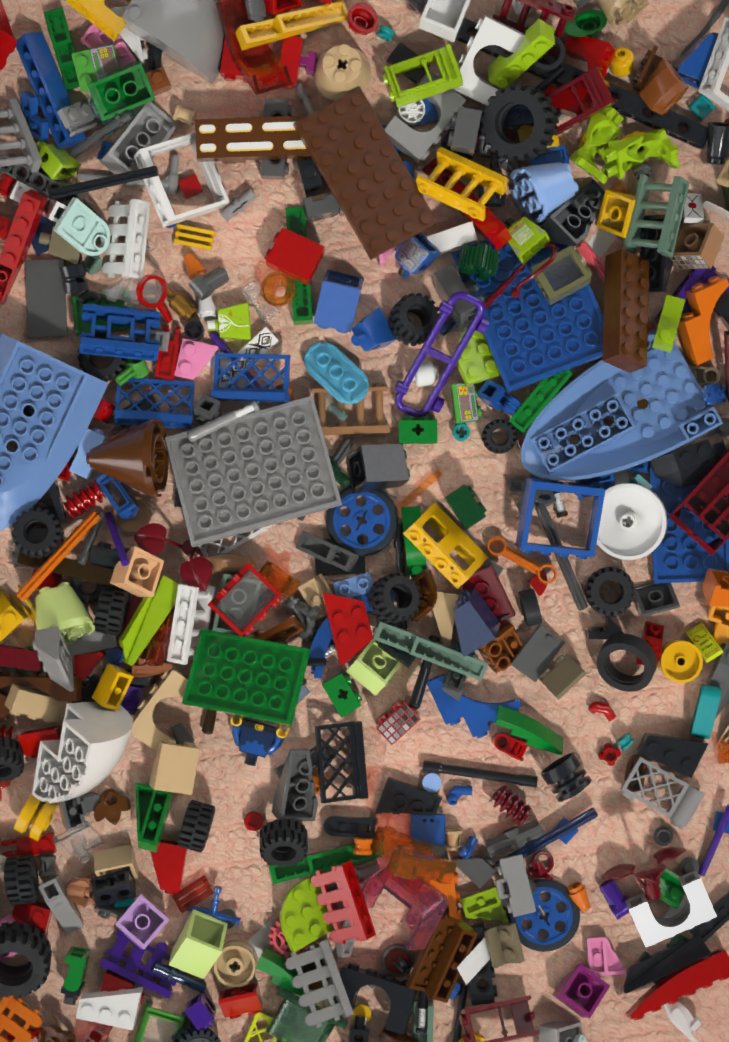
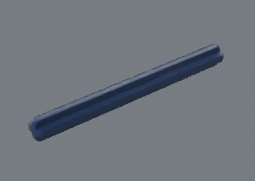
M591 808L506 857L522 853L523 858L596 818L598 813L595 808Z

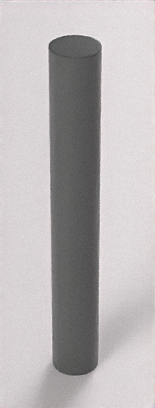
M97 512L100 520L89 532L78 563L81 565L86 564L91 547L104 518V513Z

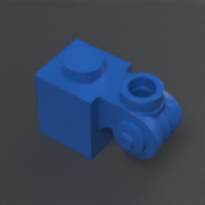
M489 379L484 382L477 393L484 404L497 411L502 409L505 414L514 415L521 404L516 396H509L501 385Z

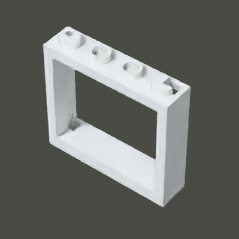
M724 18L698 92L729 112V96L720 91L729 65V18Z
M196 132L139 149L134 155L138 168L154 166L151 156L191 145L197 159ZM214 161L198 162L215 203L179 215L174 214L159 176L143 179L163 227L222 209L230 202L227 197L228 193L222 185L221 176L214 166Z

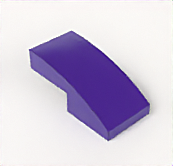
M130 684L123 698L121 706L130 715H134L138 710L137 705L143 699L144 685Z

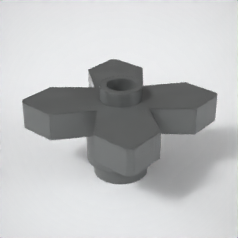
M530 473V476H529V478L544 479V478H539V477H537V476H535V475H533V474H531V473ZM515 477L507 481V486L511 494L521 496L517 503V509L521 514L526 480ZM536 489L534 504L537 502L545 507L555 504L556 498L553 491Z

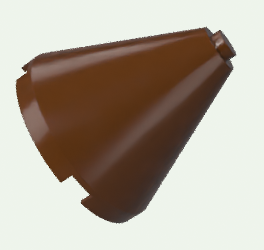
M150 419L90 449V452L86 455L87 464L92 469L151 497H161L162 494L158 493L165 491L169 467L168 450H165L164 445L167 434L163 422L160 419Z

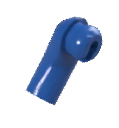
M454 786L447 793L446 800L448 804L455 805L462 795H472V786Z
M469 836L466 845L458 849V854L463 859H468L473 853L478 839Z

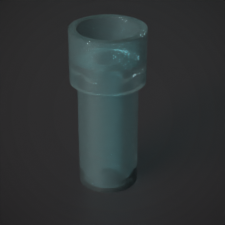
M332 403L327 407V410L334 414L342 423L348 417V414L338 409Z

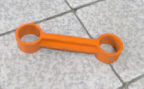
M494 536L488 541L487 550L490 555L494 557L503 556L534 573L542 584L549 585L556 580L557 571L554 566L550 564L541 565L510 548L502 537ZM494 540L502 541L504 544L503 551L494 553L490 549L491 542ZM543 568H550L554 572L552 580L545 581L541 579L540 572Z

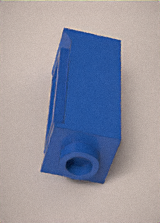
M105 474L95 479L122 519H130L136 515V511L140 508L122 482ZM110 480L114 482L127 501L121 507L118 506L105 486Z

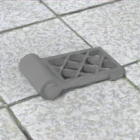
M641 756L638 757L620 788L623 791V796L630 800L636 798L672 819L670 823L678 828L687 826L705 795L703 792ZM643 762L648 765L649 773L639 775L638 768ZM664 774L666 782L656 785L653 775ZM650 776L653 786L642 788L640 779ZM638 780L639 790L630 791L627 789L630 781ZM670 784H681L682 788L680 791L672 794ZM667 785L669 795L659 798L657 788ZM654 789L656 799L646 800L644 791ZM670 798L671 806L668 811H665L661 808L660 801Z

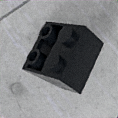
M98 542L97 545H92L90 564L114 570L115 565L120 559L117 550L111 548L112 544ZM124 547L125 552L127 553L130 550V548Z

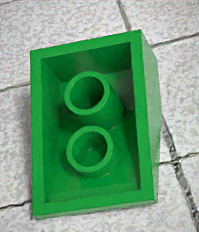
M139 60L124 65L87 84L102 121L156 99L142 63Z

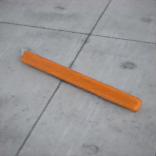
M92 511L16 593L20 600L25 601L100 520V516L96 512Z

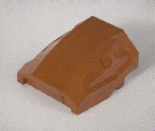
M666 57L659 62L646 81L640 85V96L650 110L663 115L683 97L689 86L684 83Z
M512 624L503 627L498 631L494 640L478 649L484 661L489 663L488 666L496 674L512 666L510 662L523 646Z
M144 649L134 663L131 675L134 677L159 675L171 670L173 662L167 661L168 652Z

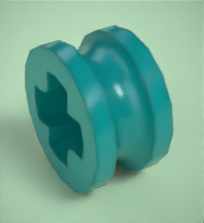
M380 25V31L376 35L382 40L392 42L391 37L395 35V32L386 26Z
M458 424L454 427L452 433L456 440L464 441L469 437L470 429L465 424ZM459 427H463V430L467 431V434L463 435L464 438H459V434H456V430H459Z
M629 732L616 742L617 745L621 746L620 749L622 751L635 741L634 738H630L631 734Z

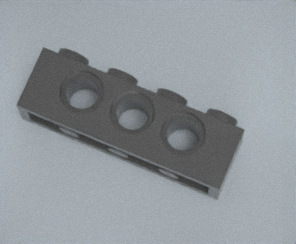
M265 98L264 117L292 116V105H288V100ZM270 159L262 160V179L285 180V175H289V163H286V159H281L278 163H273Z

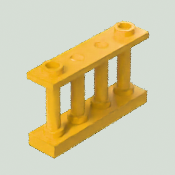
M440 147L437 151V166L427 179L420 175L416 177V185L420 193L439 200L481 221L485 220L486 206L484 205L494 192L504 195L507 191L508 177L443 147ZM444 169L454 172L444 186L435 183V180ZM460 177L471 180L461 194L451 190ZM478 184L488 188L478 202L468 198Z

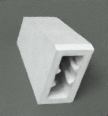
M472 221L427 236V239L441 252L439 255L460 250L464 243H469V246L477 243V236Z

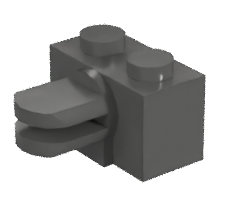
M89 792L67 801L58 802L63 826L67 832L87 827L84 816L94 811L95 806L100 802V796L96 792Z

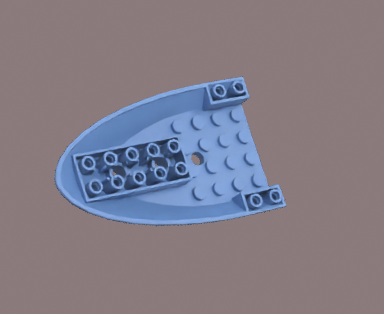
M656 328L648 332L647 367L628 373L601 360L557 394L536 417L527 431L521 448V461L528 472L539 478L558 481L590 479L625 470L662 456L722 425L723 422L715 408L707 405L706 401H703L705 394H702L701 387L675 341L671 353L652 348ZM640 399H645L648 402V407L640 409L637 406V402ZM610 417L614 420V424L611 426L604 425L603 420ZM571 436H578L580 442L573 445L569 442V438Z
M3 333L0 336V531L17 521L16 517L22 516L21 512L24 510L28 512L29 508L35 506L58 478L83 438L109 384ZM27 405L34 407L35 412L31 417L24 414V408ZM10 441H15L18 444V449L15 452H11L8 448Z

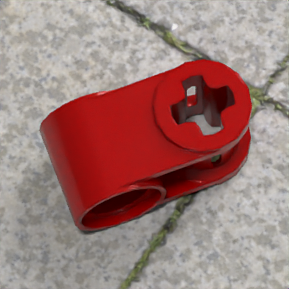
M501 731L495 733L492 738V743L498 750L520 761L524 760L523 755L527 747H530L526 745L525 740ZM499 737H506V743L503 746L497 745Z

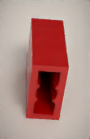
M282 227L281 231L277 232L274 236L272 249H268L264 258L266 259V265L273 270L309 285L325 253V247Z

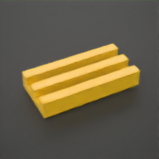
M177 224L174 244L212 251L215 231ZM181 229L211 236L210 238H206L187 233H182ZM179 237L209 242V246L179 240Z

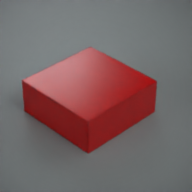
M196 174L178 181L186 200L203 192Z

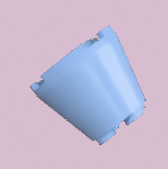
M556 162L524 166L512 171L510 176L514 185L511 193L521 215L526 214L530 221L535 224L546 220L578 191V184L573 180L568 163Z

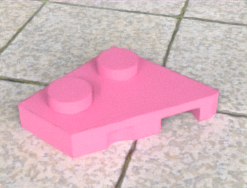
M183 338L174 376L194 380L219 350V346Z
M606 936L586 937L588 969L597 976L626 974V970Z

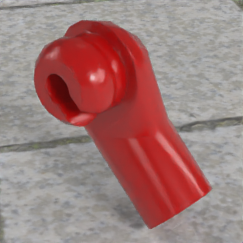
M594 701L589 705V711L592 714L596 712L603 713L609 722L617 717L607 702Z

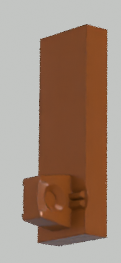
M291 617L263 633L260 630L252 632L250 638L281 643L300 633L304 628L301 622Z

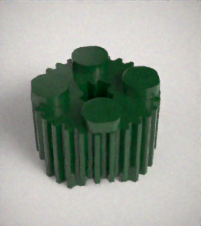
M469 243L462 244L458 263L459 274L462 276H470L471 274L477 276L479 280L487 281L489 277L496 274L500 252L492 250L491 245L478 243V246L472 247L469 246Z

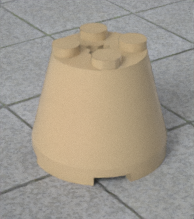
M597 0L607 21L614 28H619L620 24L625 21L630 23L649 5L648 0Z
M346 44L336 45L325 50L316 61L314 68L315 84L319 92L329 101L335 102L360 88L363 94L367 91L371 81V67L366 56L357 48Z

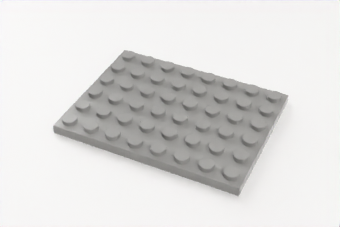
M313 395L246 414L194 442L189 441L187 437L188 431L165 437L192 547L342 505Z

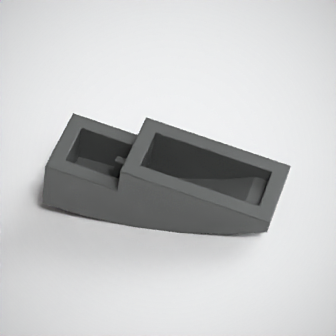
M302 531L296 545V549L347 572H353L359 558L358 554L306 531Z

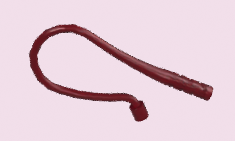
M546 244L545 247L553 248L552 256L538 270L513 288L512 296L514 298L519 297L520 287L533 279L551 264L557 254L555 244ZM526 263L520 264L483 302L486 309L507 289Z

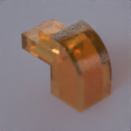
M269 561L259 571L282 593L281 596L284 598L285 596L290 598L301 584L299 580L286 574L279 566Z

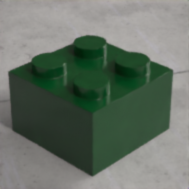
M464 484L445 496L444 499L467 530L485 518L486 515L484 513L487 510L481 502H476L474 499L476 494L470 486L466 487Z

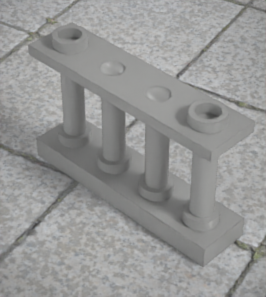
M17 98L9 99L7 108L0 110V118L9 119L11 125L0 126V134L13 133L14 135L16 134L18 140L0 143V151L19 148L24 156L0 159V168L26 164L29 166L31 173L39 172L42 161Z

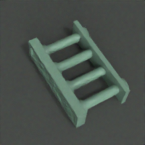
M640 174L636 185V201L627 235L624 238L623 249L636 254L637 246L658 248V253L665 257L673 258L690 182L683 177L674 176L672 184L652 183L653 179L645 174ZM650 190L670 192L669 201L667 203L648 201ZM646 209L665 210L664 221L643 220ZM641 228L662 229L660 239H639Z

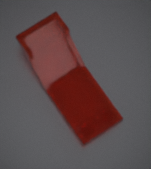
M226 0L216 3L232 60L253 92L258 95L292 85L287 65L282 66L268 43L246 50L241 49L235 32L240 26L253 23L252 20H248L245 1Z

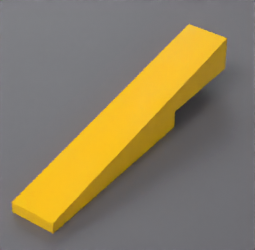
M340 1L330 5L326 4L279 14L274 19L242 25L235 34L241 49L246 50L348 21V11L344 1Z

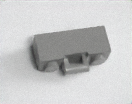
M522 853L500 858L497 868L499 875H503L504 878L495 880L499 900L509 898L506 904L508 912L513 913V917L536 912ZM504 882L508 883L510 893H505Z

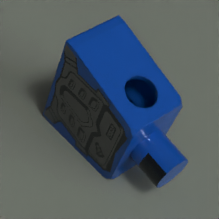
M422 233L414 236L398 246L395 254V259L401 264L398 274L407 278L409 274L423 273L441 252Z

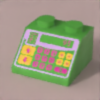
M114 44L71 54L81 92L89 91L87 84L120 68Z
M465 383L452 384L450 389L455 424L478 422V417H482L481 406H477L476 398H479L477 395L479 391L478 386L474 387L473 384L466 387Z

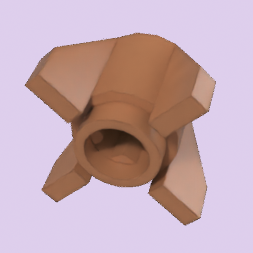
M95 874L78 879L73 878L66 885L68 897L80 908H86L88 903L97 905L92 895L91 878L97 877Z

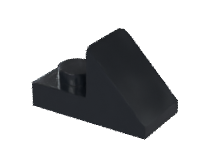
M606 616V631H603V627H591V630H586L587 639L607 640L614 635L624 634L609 616Z

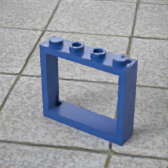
M526 477L515 545L524 553L539 551L543 555L558 553V556L569 557V555H576L580 559L594 557L606 489L598 485ZM536 489L594 496L586 549L527 542Z

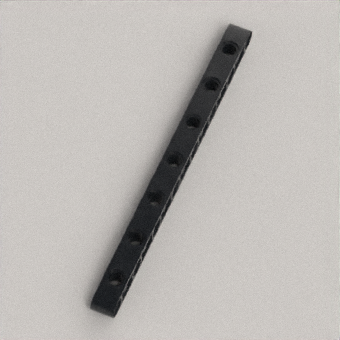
M464 18L456 40L467 44L470 39L467 32L473 30L477 33L478 30L475 29L477 23ZM488 45L479 50L495 58L500 54L505 58L514 54L512 52L505 54L502 51V47L497 45ZM543 54L538 59L539 62H544L546 65L556 60L546 54ZM562 62L561 66L566 71L553 84L561 87L585 72ZM532 66L526 70V72L544 80L552 73H541ZM609 83L610 88L608 89L610 93L615 94L618 100L617 103L611 106L617 113L653 129L664 128L668 136L693 147L704 149L708 140V127L671 110L663 115L650 110L652 116L645 117L642 111L643 109H649V107L640 96ZM678 125H684L687 130L686 133L679 132Z

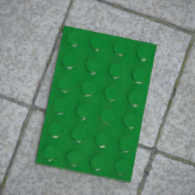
M201 629L182 704L292 726L311 650Z

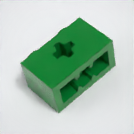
M424 416L422 420H414V417H402V420L398 421L399 444L438 443L437 420H433L432 416ZM416 425H420V428L423 429L419 436L416 435V432H412Z
M343 672L322 683L323 688L341 718L361 707L360 701L363 700L357 690L353 691L350 685L353 682L349 675H344ZM340 689H343V691H348L347 698H344L343 696H338L340 694Z

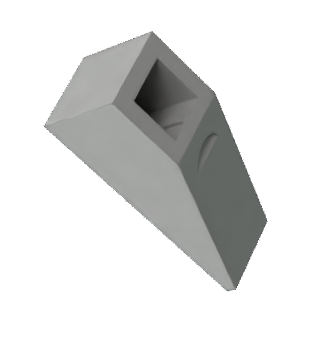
M59 874L38 886L48 907L67 934L84 926L73 901L66 893V887Z

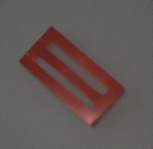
M204 875L180 890V892L172 895L180 912L183 913L212 895L214 890ZM203 883L205 884V885H203L202 887H200L199 889H197V890H195V891L189 893V895H187L186 897H184L183 899H181V900L179 901V898H181L182 896H184V895L187 894L188 892L192 891L193 889H195L196 887H198L199 885H201V884H203Z

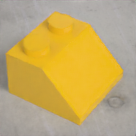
M2 590L0 591V644L28 618Z

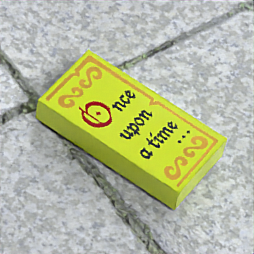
M703 623L686 632L688 638L699 649L707 663L723 653V650Z

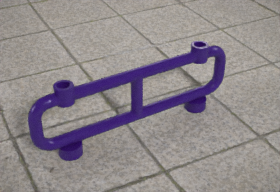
M456 292L450 296L448 301L442 300L438 310L441 313L404 381L398 380L394 391H397L394 399L395 405L400 411L417 418L427 415L430 410L439 413L445 399L439 397V394L475 330L482 334L486 331L490 320L483 317L485 305L478 297L467 292ZM463 299L474 304L477 307V312L451 357L431 346L448 315L451 314L456 301ZM428 354L447 363V366L424 407L416 410L405 405L402 402V398L406 395L413 378Z

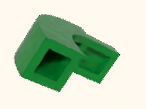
M420 506L401 507L403 533L421 516ZM404 535L407 575H418L426 569V556Z

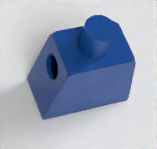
M379 307L352 328L354 335L351 337L353 345H361L362 349L368 352L388 346L397 340V336L392 335L393 329H389V322Z

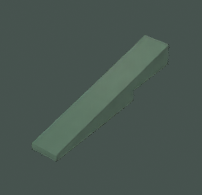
M383 620L378 621L373 634V639L479 681H482L489 664L470 655L464 657L462 652L393 624L384 623Z

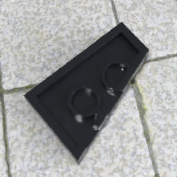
M388 777L375 814L406 813L412 815H436L442 796Z

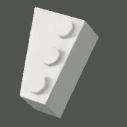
M143 987L127 990L119 989L118 991L83 993L79 1000L76 1018L133 1030L136 1024Z

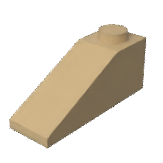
M437 591V601L432 611L443 645L450 647L455 620L453 610L456 605L455 602L458 600V594Z

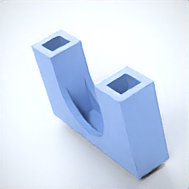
M95 427L93 430L87 428L78 445V451L70 467V472L86 479L90 478L93 469L87 464L86 455L90 452V449L106 442L108 437L103 435L104 431Z

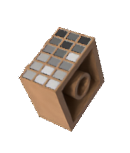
M714 223L681 224L673 258L670 257V259L678 269H711L724 236Z

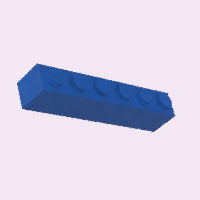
M42 32L24 34L17 39L16 49L33 90L38 97V102L46 121H48L58 149L76 146L85 140L86 136L82 132L70 137L69 129L65 128L57 114V111L72 105L44 35Z

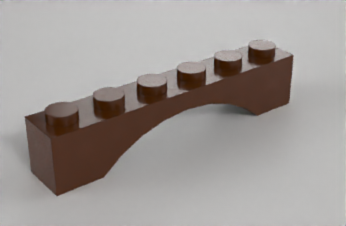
M0 672V690L12 686V683L26 685L43 690L57 701L77 702L82 701V677H76V674L73 673L74 691L70 692L51 680L48 673H46V676H39L37 672H29L27 676H21V672H9V675H2V672Z

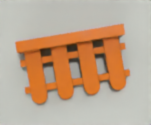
M9 996V998L3 997L0 1001V1042H11L1 1034L4 1029L16 1037L13 1042H29L32 1039V1033L28 1030L30 1025L39 1027L43 1023V1018L39 1015L40 1010L29 1008L23 1003L24 999L22 997L19 999L14 998V996ZM7 1008L11 1010L8 1015L4 1013ZM17 1014L26 1021V1024L24 1026L20 1025L12 1019L13 1015Z

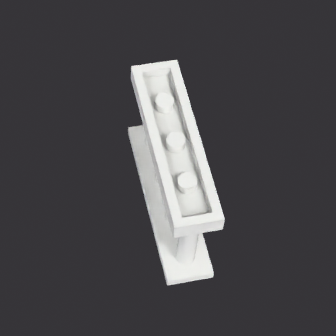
M178 584L167 661L186 665L188 659H194L201 629L210 630L213 610L207 604L215 597L216 586L208 585L206 591H199V587Z

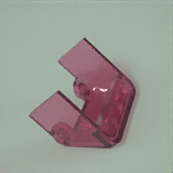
M391 861L366 880L362 893L367 908H373L384 888L409 908L406 915V923L414 932L405 948L407 950L425 949L448 906V899L445 894L402 861Z

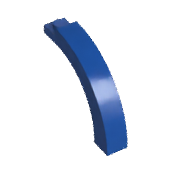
M396 591L390 592V598L393 604L395 600ZM371 592L352 598L364 601L367 613L373 611V608L369 607L371 600L368 599V595ZM328 617L324 620L314 637L309 658H325L327 648L332 640ZM324 666L311 667V674H314V679L322 680Z

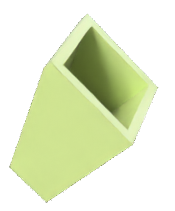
M193 909L172 949L169 965L204 979L222 953L228 923Z

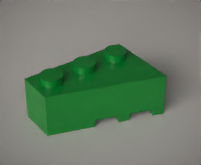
M135 782L138 848L157 853L173 801L172 792L154 790L151 786Z

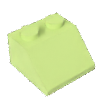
M373 639L361 651L346 672L376 696L388 683L401 663L377 646L379 641Z

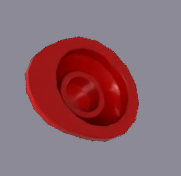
M357 3L348 11L349 28L355 34L367 35L377 28V13L369 4Z

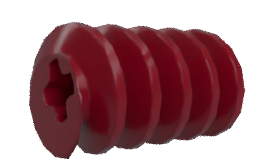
M503 785L492 795L489 802L495 801L494 808L500 805V813L507 810L505 817L512 814L511 822L518 819L517 826L519 827L529 816L531 806L529 804L524 806V800L518 802L519 796L514 795L512 797L513 791L509 790L506 792L507 786Z

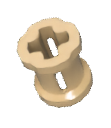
M178 104L173 120H180L192 127L197 110L191 111Z
M445 830V834H447L446 850L458 851L461 847L460 834H462V830Z

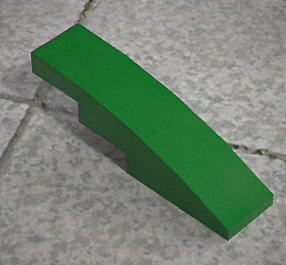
M63 7L46 11L44 15L67 91L78 88L80 86L71 55L76 53Z
M501 705L497 707L496 725L511 729L510 734L526 739V745L559 755L563 754L564 738L556 732L520 712Z

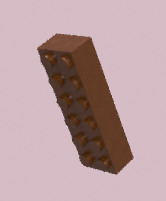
M623 248L605 256L602 361L632 373L647 367L649 261Z

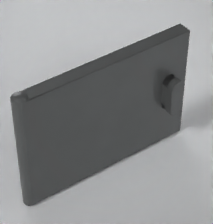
M539 624L510 662V665L536 682L565 642Z

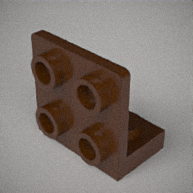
M654 46L652 50L648 49L641 62L643 68L639 67L632 82L635 83L633 89L639 92L640 85L646 81L659 62L664 59L655 55L658 49L657 46Z

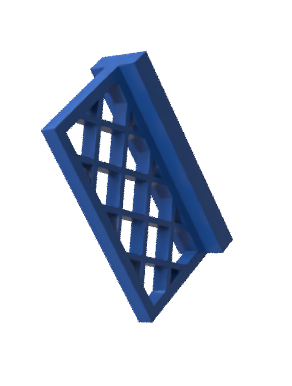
M215 353L214 382L210 397L226 401L290 402L288 391L291 356ZM220 358H228L231 362L225 370L220 366ZM242 358H246L250 364L242 371L236 363ZM259 359H265L268 363L262 371L255 365ZM278 359H285V367L279 372L273 364ZM235 366L240 373L232 380L227 372ZM253 366L258 374L250 380L245 373ZM272 367L277 374L269 381L264 376V373ZM225 375L230 383L225 388L219 387V380ZM244 376L249 383L244 388H239L235 382ZM262 376L267 384L262 389H258L253 383ZM279 377L284 381L283 389H276L272 385Z
M130 378L125 382L130 383L133 387L128 393H125L121 386L117 384L115 424L138 426L150 419H160L164 427L192 429L194 382ZM143 384H149L152 388L146 395L139 389ZM163 385L168 386L172 390L166 396L158 390ZM181 387H190V393L185 397L177 390ZM135 391L142 396L136 403L129 397ZM154 392L162 398L155 405L148 398ZM175 393L181 400L173 406L168 398ZM125 399L132 405L128 410L119 409L120 403ZM144 400L151 406L147 411H142L138 407ZM164 401L171 408L167 412H161L157 408ZM184 402L189 408V414L180 413L176 408Z

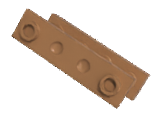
M374 383L373 387H369L368 392H375L376 422H374V426H366V422H364L363 399L356 403L357 422L355 426H347V423H345V404L337 401L338 423H336V427H328V423H326L325 393L329 392L321 385H315V389H311L312 394H318V415L323 434H390V425H386L383 417V392H388L389 387H385L384 383Z

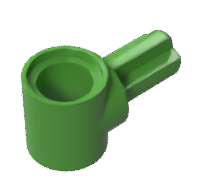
M127 359L126 369L115 377L117 384L121 386L132 377L143 378L147 376L149 369L146 360Z

